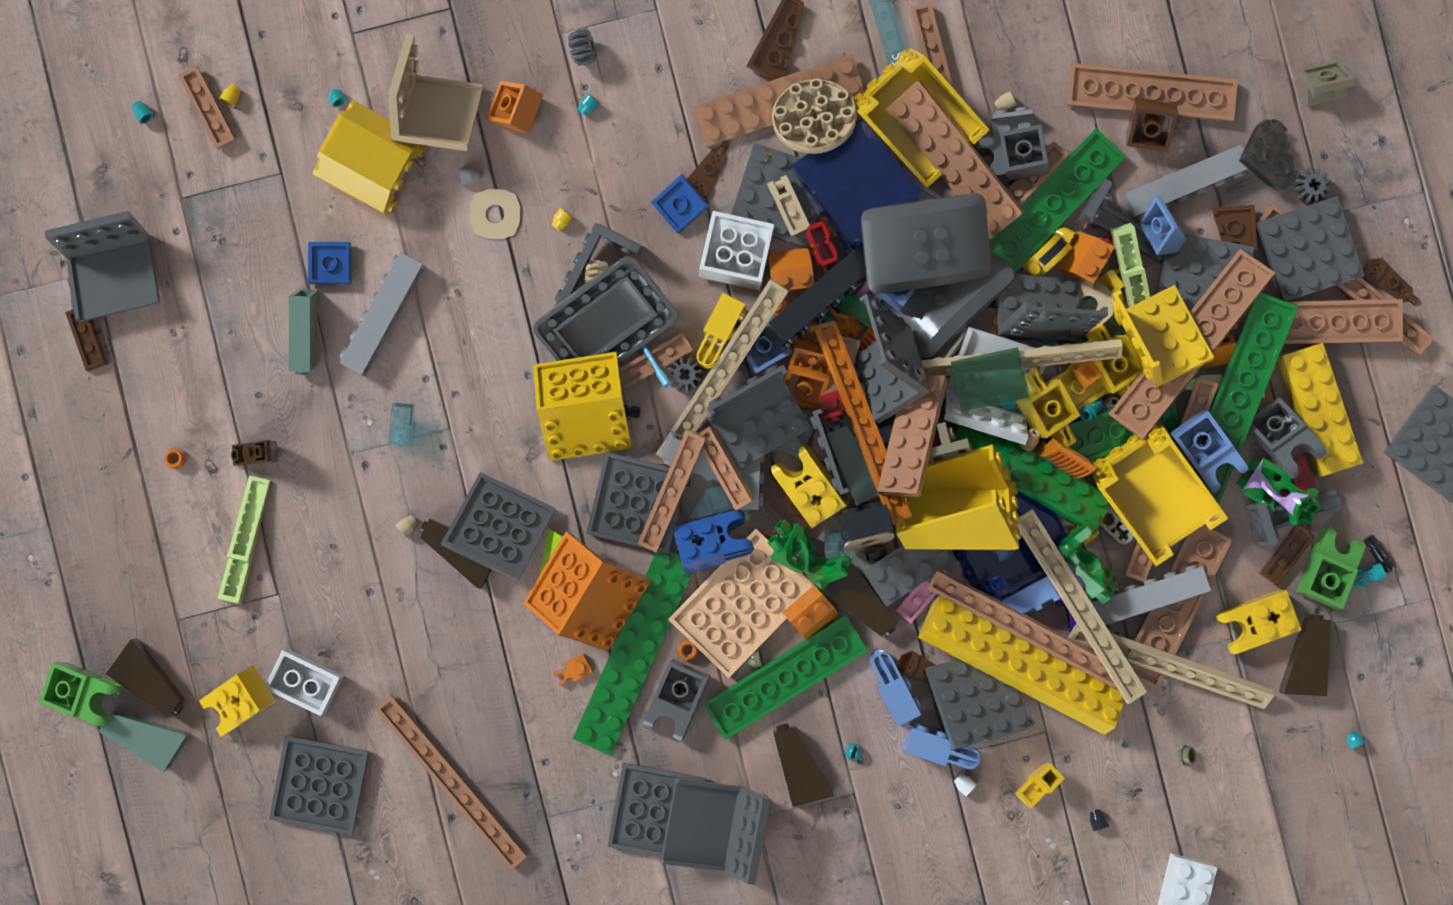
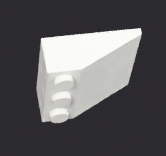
M712 211L698 277L760 291L774 224Z

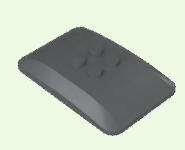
M978 193L869 208L861 216L867 285L869 290L875 294L986 277L991 270L985 198Z
M991 250V270L986 277L916 289L900 311L883 299L879 301L881 305L885 308H890L896 316L902 317L911 326L917 349L922 359L928 360L935 357L1014 281L1013 270Z
M626 256L602 271L535 322L533 329L536 337L556 361L617 352L618 363H620L673 325L677 320V311L639 262L633 257Z

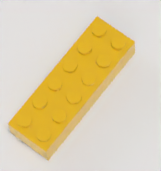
M1320 343L1278 357L1277 362L1294 413L1323 443L1327 455L1321 459H1317L1308 453L1315 476H1325L1362 464V458L1324 344Z

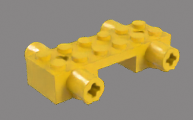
M1104 323L1097 324L1091 331L1085 334L1087 339L1092 342L1121 339L1123 346L1122 357L1093 361L1103 376L1084 389L1072 371L1076 369L1074 365H1070L1046 382H1044L1037 367L1029 368L1018 375L1026 395L1017 400L1016 403L1031 429L1034 428L1040 433L1039 438L1051 436V438H1055L1068 447L1074 444L1077 439L1068 424L1080 416V409L1085 405L1091 404L1106 393H1115L1117 391L1119 397L1122 398L1134 383V379L1142 373L1144 369L1142 362L1127 335H1115L1111 338Z

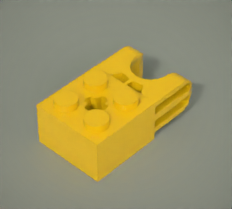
M722 293L703 330L706 336L697 351V361L705 369L713 367L726 344L737 329L735 327L737 323L741 324L747 314V311L744 310V303Z
M804 444L800 447L798 454L803 463L801 471H790L783 463L779 462L772 465L771 470L773 476L810 527L813 528L846 507L848 497L845 493L840 495L839 491L835 492L831 481L833 476L825 465L820 462L812 449ZM816 494L817 497L820 495L822 498L818 499L814 495Z
M1287 590L1274 591L1216 614L1217 621L1228 623L1236 621L1241 626L1242 631L1239 638L1228 644L1230 654H1238L1301 631ZM1270 613L1274 614L1272 621L1268 620V617L1271 616Z
M253 665L233 676L199 700L203 709L212 707L219 713L221 721L216 730L220 737L272 705L276 700Z

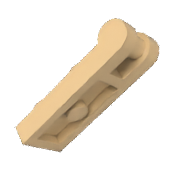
M787 175L780 177L781 180L771 181L767 183V186L790 236L793 237L806 231L807 226L810 225ZM784 187L786 192L779 195L778 190Z

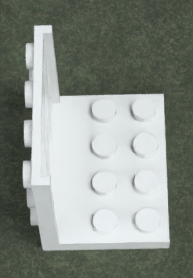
M969 327L958 355L968 356L976 355L977 353H996L1002 350L1034 349V347ZM1045 366L1037 367L1041 376ZM1029 368L973 373V381L975 383L979 382L981 376L985 377V382L982 386L987 387L985 396L982 397L960 392L961 384L967 382L969 374L950 376L944 394V399H946L943 408L944 420L1025 445L1028 439L1027 421L1018 404L1016 403L1013 411L1000 407L996 402L998 393L1009 392L1018 394L1017 400L1026 395L1018 375Z

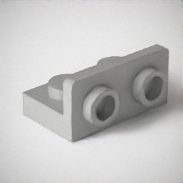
M1028 107L1016 108L1015 112H1007V110L995 111V114L990 117L992 136L1000 135L999 133L1034 126V109L1028 110Z

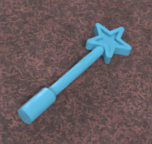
M643 345L641 348L655 369L664 388L671 385L670 380L665 372L660 369L647 346Z

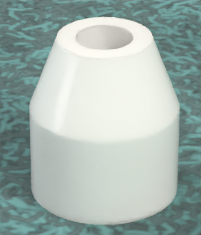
M960 774L954 781L958 790L965 797L977 785L970 777Z

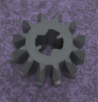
M579 29L570 33L568 45L574 63L578 66H585L595 62L597 50L591 33L587 29Z
M1308 168L1306 173L1301 172L1298 174L1300 179L1294 181L1298 185V187L1294 188V192L1300 191L1301 194L1298 195L1297 199L1305 197L1304 202L1306 204L1310 201L1315 204L1319 200L1326 198L1325 194L1330 192V189L1326 186L1331 183L1329 180H1324L1327 176L1326 173L1320 175V169H1316L1313 172L1311 168ZM1309 184L1315 185V189L1313 187L1310 188Z
M681 357V365L673 361L672 364L676 369L668 368V372L674 373V375L668 376V379L676 380L671 384V387L674 388L679 384L678 392H682L683 386H686V392L690 393L689 385L697 389L698 387L694 381L702 382V379L696 377V375H700L703 372L702 370L695 371L699 366L698 362L690 366L692 358H689L687 364H684V358ZM682 370H685V372L686 370L690 371L688 380H685V378L684 380L680 379V372Z

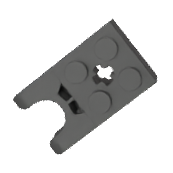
M1041 125L999 133L1000 135L981 138L975 144L971 143L980 156H990L994 159L989 168L1000 182L1050 173Z
M1280 397L1255 414L1248 433L1291 479L1299 475L1298 465L1294 461L1298 454L1310 453L1317 459L1327 455L1323 443Z
M672 658L653 697V701L644 719L643 727L647 729L652 728L658 717L663 715L669 716L675 722L673 739L680 743L687 732L711 675ZM683 683L686 690L680 692V687L677 684Z

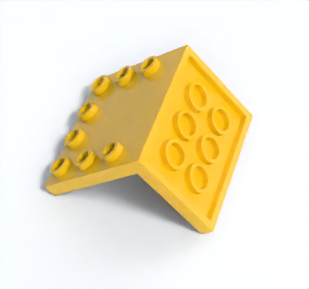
M1175 285L1125 309L1121 290L1112 293L1114 301L1111 304L1114 317L1118 325L1123 326L1142 362L1145 376L1148 381L1152 380L1155 388L1214 360L1212 352Z
M617 352L533 365L536 411L549 461L632 448L622 399Z

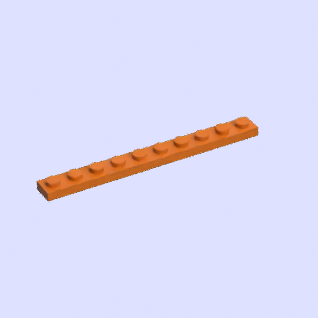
M836 321L817 325L814 331L875 487L878 490L887 453ZM878 493L882 505L887 504L892 524L896 523L897 517H901L902 521L912 517L904 496L880 495Z

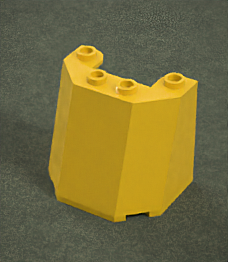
M352 100L347 110H342L323 142L317 155L319 161L314 168L313 175L325 184L387 216L389 212L392 213L397 205L394 193L402 187L404 182L402 178L405 172L408 173L413 166L414 161L412 159L422 158L427 147L421 144L391 140L390 120Z

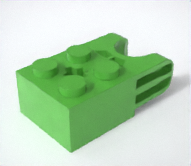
M1325 526L1318 534L1296 593L1332 609H1343L1358 573L1357 568L1366 545L1360 540L1352 541L1341 554L1335 548L1336 531L1329 526Z
M52 662L39 703L96 726H109L111 716L102 709V698L106 694L115 693L119 695L122 685L68 662Z

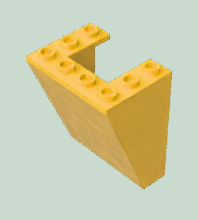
M910 48L909 50L905 49L898 55V60L893 65L889 64L882 71L883 74L878 79L875 78L867 85L868 89L864 91L865 93L863 95L858 93L853 100L856 105L857 115L916 179L928 188L942 173L933 167L890 112L888 107L918 80H921L969 142L975 144L989 129L925 55Z
M1160 420L1144 440L1133 435L1127 440L1126 444L1121 447H1115L1104 459L1100 458L1093 463L1097 468L1092 472V475L1099 490L1155 566L1174 555L1170 548L1172 545L1204 524L1207 525L1209 530H1212L1228 519L1221 506Z
M993 445L928 464L921 496H904L912 517L904 520V523L901 517L896 518V534L905 549H1019L1018 540L1021 539V533L1017 524H1020V518L1016 511L1019 508V504L1015 494H1018L1016 483L1010 480L1008 467L1003 466L1001 453L996 452Z

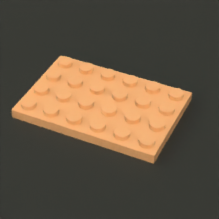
M757 529L746 538L753 543L754 551L747 556L732 559L721 564L668 619L728 678L787 619L782 612L814 585L803 573L794 572L773 561L770 557L773 549L767 544L769 540Z

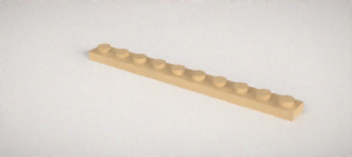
M773 279L769 280L671 431L683 436L687 429L694 432L697 431L706 417L709 402L720 396L787 295L788 289ZM669 434L656 452V455L661 458V451Z
M1107 339L1100 342L1087 341L1081 344H1063L1052 347L1042 346L1034 349L1002 350L996 353H977L976 355L968 356L957 355L949 358L937 357L921 361L926 375L954 376L1121 358L1123 346L1121 339Z
M1033 509L1019 517L1020 524H1017L1021 535L1127 704L1132 703L1147 693L1146 689Z
M1076 623L1069 634V638L1087 648L1093 649ZM1110 633L1130 663L1265 709L1274 697L1273 689Z

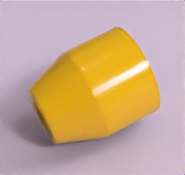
M231 84L224 89L219 99L226 105L234 107L239 100L241 89Z
M560 207L554 215L552 225L561 231L569 225L574 217Z
M1059 227L1053 236L1059 232L1070 244L1076 232L1065 227Z

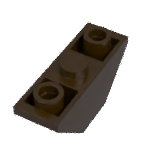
M264 440L232 445L231 457L233 466L278 462L277 441Z

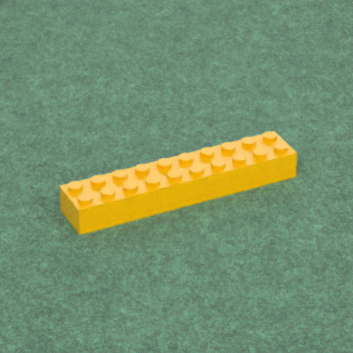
M940 595L932 603L919 633V639L1103 735H1106L1116 727L1125 702L1117 687L1113 688Z

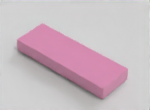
M930 579L910 591L895 609L897 613L911 624L937 594L927 589Z

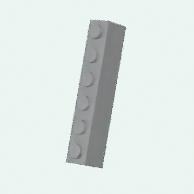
M1238 145L1129 191L1121 197L1131 219L1138 217V220H1141L1155 196L1160 195L1169 208V203L1176 201L1179 204L1188 200V195L1195 193L1196 196L1208 191L1207 187L1215 185V188L1226 184V179L1234 177L1236 180L1247 175L1245 171L1250 169L1251 166L1242 145Z
M401 252L399 256L395 255L391 261L390 266L392 268L389 274H385L381 279L380 285L382 286L379 292L373 294L369 310L363 312L359 328H355L350 336L352 341L348 348L344 347L339 356L341 358L339 363L363 376H366L425 269L423 264Z
M1196 564L1184 568L1185 572L1178 575L1176 571L1165 574V579L1160 581L1153 578L1144 581V586L1136 588V585H1131L1123 588L1124 592L1117 595L1114 591L1111 593L1113 595L1112 598L1103 605L1096 601L1095 598L1091 599L1090 602L1105 626L1209 593L1211 588L1203 566L1198 568Z

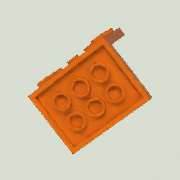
M565 532L523 604L559 636L608 651L630 614L635 609L641 596L646 591L651 579L601 559L573 534Z

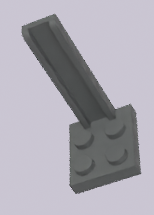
M1105 179L1093 191L1090 200L1082 210L1083 212L1074 225L1082 229L1087 223H1092L1111 235L1110 228L1131 223L1135 227L1139 251L1159 263L1163 255L1156 254L1140 225L1103 204L1111 195L1112 190H1110V187L1113 184Z
M595 223L592 233H587L583 241L585 247L582 253L578 252L573 261L576 264L573 271L569 270L564 279V282H566L564 289H560L554 299L557 301L556 305L575 291L587 263L590 261L602 236H604L602 239L604 242L612 246L619 244L622 246V251L633 256L635 253L641 254L644 246L601 224Z
M1337 489L1317 495L1316 500L1323 507L1313 518L1343 510ZM1266 502L1245 505V509L1249 511L1251 518L1249 522L1251 528L1255 531L1257 538L1255 542L1258 546L1278 544L1277 538H1279L1277 529L1293 525L1289 520L1290 517L1287 510L1281 505L1276 507L1277 511L1275 513L1272 512L1269 505H1266Z

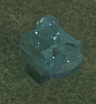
M837 530L825 533L823 543L826 558H838L844 555L842 533H839Z

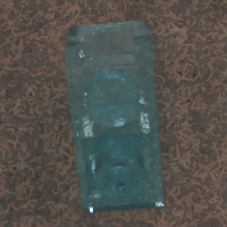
M392 402L388 445L413 447L415 433L414 404Z
M718 486L704 491L690 515L691 520L704 519L708 515L715 513L719 515L732 509L731 502L723 487Z

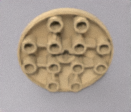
M819 78L792 84L778 97L772 111L773 128L781 142L795 151L808 154L827 152L843 144L852 134L857 121L856 105L849 92L834 82Z

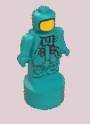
M1381 563L1373 565L1372 568L1366 571H1362L1363 569L1359 568L1353 585L1357 589L1368 588L1367 584L1377 580L1379 582L1387 579Z

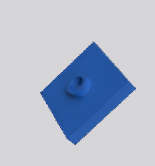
M683 174L651 201L677 234L682 232L709 207L708 203Z
M308 242V284L351 285V242Z

